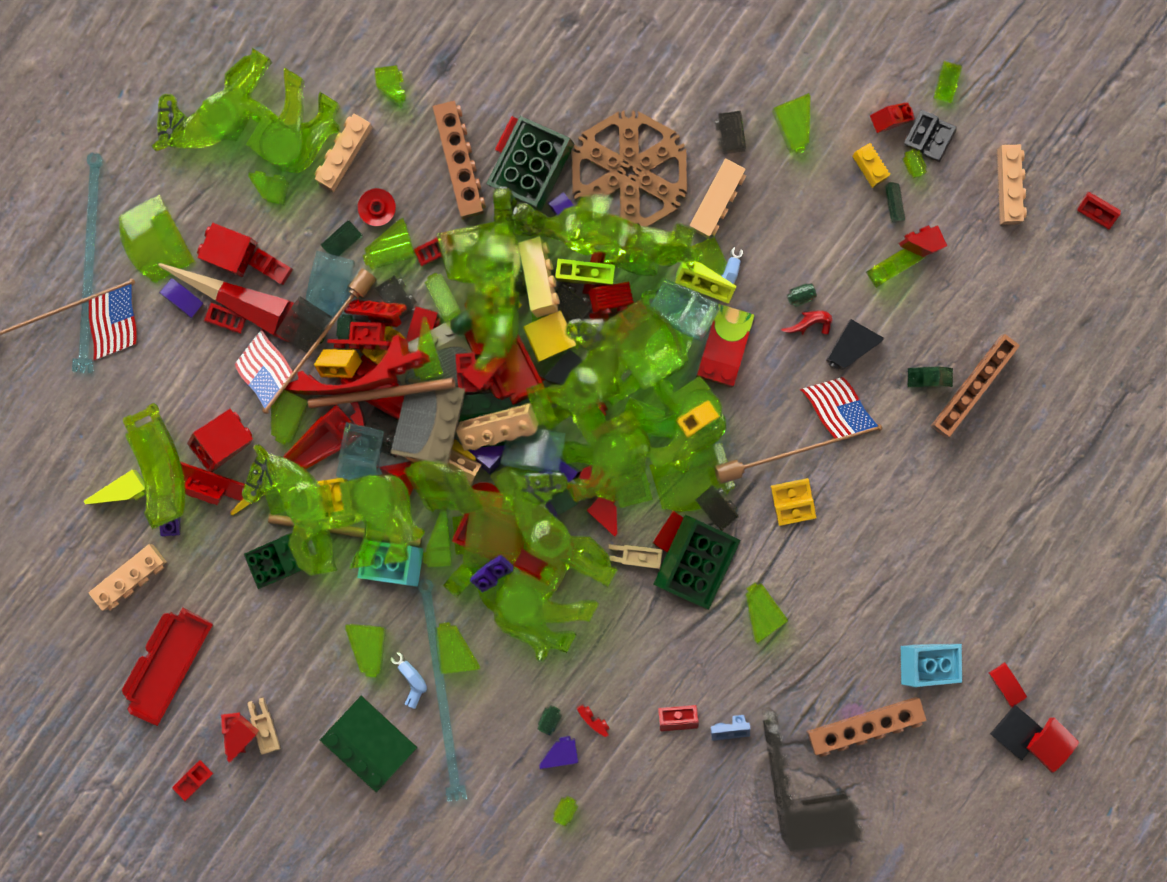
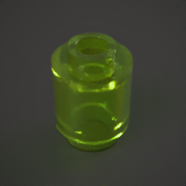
M912 149L904 153L905 157L902 160L913 179L927 173V166L920 151Z
M566 796V798L561 797L553 813V820L563 826H567L578 808L577 800L570 796Z

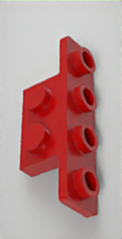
M356 299L349 303L344 312L346 314L368 316L371 323H384L388 327H398L402 324L399 315L407 308L406 305L397 303L391 304Z
M351 322L349 340L327 339V343L334 344V348L345 349V346H349L350 349H360V346H364V349L375 350L376 347H379L380 350L388 351L391 344L389 341H384L386 327L384 323Z
M178 460L173 461L170 476L185 482L181 493L214 505H218L223 496L239 501L243 500L242 491L245 486L244 483Z

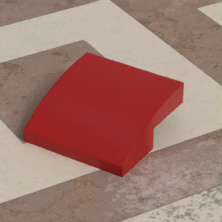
M1049 718L1041 733H1035L1027 749L1051 773H1054L1070 757L1078 746L1079 741L1056 718Z

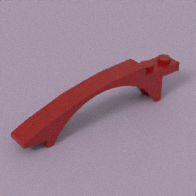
M396 335L393 336L390 347L381 362L370 373L357 381L344 385H326L317 381L312 375L299 371L297 372L298 380L290 382L284 390L292 394L339 395L367 391L397 382L396 375L405 374L407 370L412 368H421L424 364L429 363L430 359L429 355L421 350L410 353L407 339Z

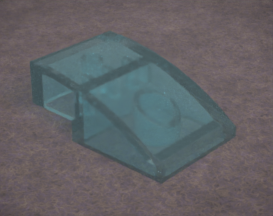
M316 251L304 307L335 317L346 302L349 292L348 285L351 283L350 280L355 261Z
M665 279L647 312L670 327L702 342L720 308L717 302L700 296L699 292Z
M346 422L336 477L374 485L380 463L384 431Z
M537 429L531 436H520L512 441L505 440L501 464L538 472L540 470L558 473L566 434Z

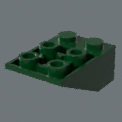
M300 530L284 535L244 554L258 589L314 566Z

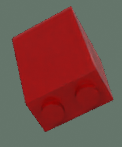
M212 223L205 231L204 236L206 239L204 243H201L198 247L197 254L199 255L197 258L243 278L258 243L249 236Z
M228 409L193 432L187 445L205 469L209 472H214L250 445L253 438L251 431L242 425L239 415Z

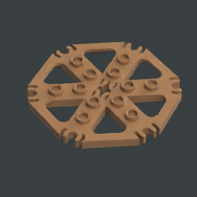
M632 110L630 118L625 117V111H622V119H619L618 111L581 133L587 140L579 136L578 140L583 143V146L577 147L574 145L573 149L580 153L572 150L573 194L580 192L574 196V199H584V202L579 207L584 208L588 205L586 209L582 210L583 212L621 232V224L624 225V233L627 232V226L629 225L634 227V233H636L637 224H639L641 232L678 210V208L671 204L673 203L675 206L680 207L681 203L676 201V197L681 196L685 198L686 195L683 192H679V190L687 193L686 149L679 152L678 150L683 149L685 145L684 143L679 146L675 144V141L680 136L675 135L673 138H670L676 134L674 130L639 111L638 118L636 119L634 110ZM646 124L662 133V141L639 154L638 128L640 125ZM610 125L618 126L619 154L597 143L595 135ZM671 158H676L679 162V180L674 184L650 171ZM586 159L605 169L608 173L588 185H583L580 182V162ZM630 167H632L633 173H635V175L630 174L629 176H626V171L624 169H629ZM620 189V216L618 218H612L597 210V202ZM639 189L663 201V209L648 218L641 217Z

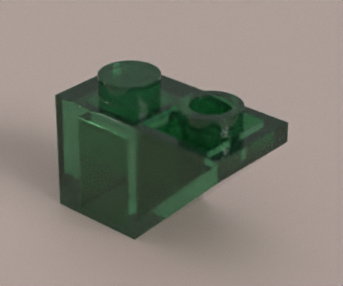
M940 366L908 368V387H953V368Z

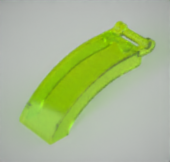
M155 403L148 405L146 409L134 415H127L123 418V423L128 431L125 437L138 461L146 491V510L144 515L152 530L183 516L185 509V484L181 462L171 435L159 414V407ZM150 415L152 421L136 428L135 422Z

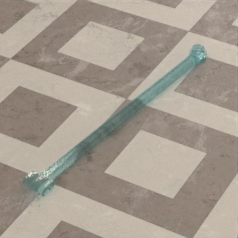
M93 152L87 156L90 172L82 299L92 296L99 168L103 165V157ZM96 156L97 161L95 163H92V157ZM89 301L82 303L79 357L78 359L73 358V372L78 371V365H80V372L85 373L86 365H88V373L93 372L94 360L88 359L90 336Z
M422 579L418 583V590L422 593L450 787L446 788L447 801H452L451 793H454L455 800H459V792H462L463 799H467L465 785H460L431 594L433 583L431 580L426 579L425 583L429 585V588L423 590L422 584L424 580Z

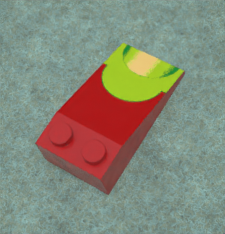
M721 304L717 305L696 377L731 388L734 386L754 314Z

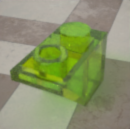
M397 65L374 68L378 91L397 106L403 107V101H406L405 90H401L400 83L404 82L403 72L399 71Z
M256 170L255 173L249 172L248 177L266 202L285 205L289 182L285 180L284 176L274 174L273 177L266 176L265 172Z
M471 553L443 586L458 598L471 584L470 578L485 564Z

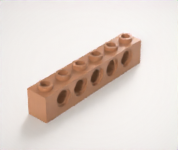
M455 100L434 105L433 110L460 216L462 219L484 214L483 208H486L484 197H480L478 190H481L479 178L475 179L473 173L477 169L474 160L470 161L469 153H472L470 142H465L464 135H467L465 123L461 124L459 118L463 116L460 105L456 106ZM454 119L456 124L453 127L446 126V121ZM458 137L461 141L458 145H452L450 143L451 139ZM459 155L465 157V161L462 164L455 162L456 157ZM468 174L470 179L467 182H461L460 176ZM473 192L475 197L473 200L467 201L464 199L465 194Z
M1006 334L1001 335L935 419L931 427L945 438L950 437L1020 345Z
M914 697L809 730L807 734L813 753L823 757L831 754V750H846L849 748L848 745L854 743L862 745L867 743V739L873 737L877 740L886 737L885 734L893 732V734L903 732L904 728L911 726V728L922 726V722L927 720L920 698ZM907 711L908 719L900 721V713ZM884 717H889L890 724L887 727L881 726V720ZM865 723H871L872 729L868 733H864L862 730ZM849 728L852 729L853 736L851 738H845V730ZM829 734L835 736V741L832 744H827L825 741Z

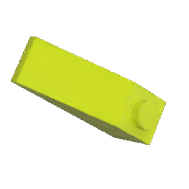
M683 257L676 273L675 283L728 304L736 289L734 284L708 267L686 257Z
M558 259L555 278L559 282L613 285L615 265Z
M131 470L84 500V503L99 504L133 499L139 500L146 495L144 492L148 490V487L137 470Z

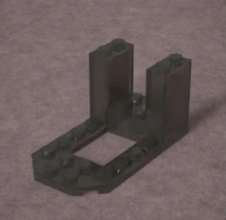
M770 707L762 708L763 717L766 716V720H763V728L781 839L789 853L860 842V836L863 835L861 823H857L856 816H859L858 804H854V801L844 791L792 799V795L788 794L787 786H790L788 774L784 773V767L787 766L785 754H781L780 747H783L784 744L782 735H780L776 726L779 725L778 716Z

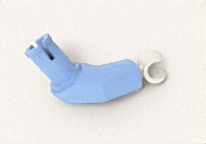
M735 247L730 251L731 258L728 259L725 271L721 276L732 284L737 279L741 263L739 258L743 255V250L741 249L739 256H736L734 254Z
M397 653L400 656V661L396 662L393 657H391V661L399 665L398 670L411 688L405 705L416 709L422 693L427 690V685L418 671L408 661H403L404 657L401 653Z

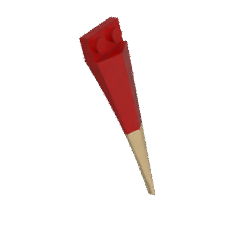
M161 263L158 264L161 268L275 337L291 344L294 343L308 311L307 308L276 296Z

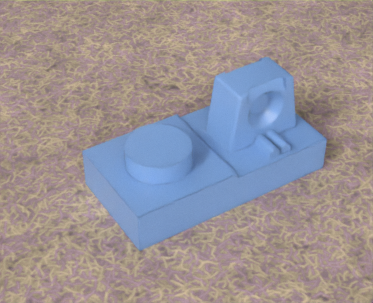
M744 715L733 716L732 725L717 723L711 726L712 741L750 737V723H746Z

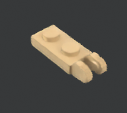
M609 544L608 549L623 550V558L607 556V561L660 569L662 549Z
M264 697L259 699L263 713L257 715L253 701L248 702L251 723L259 730L256 734V739L261 755L281 749Z

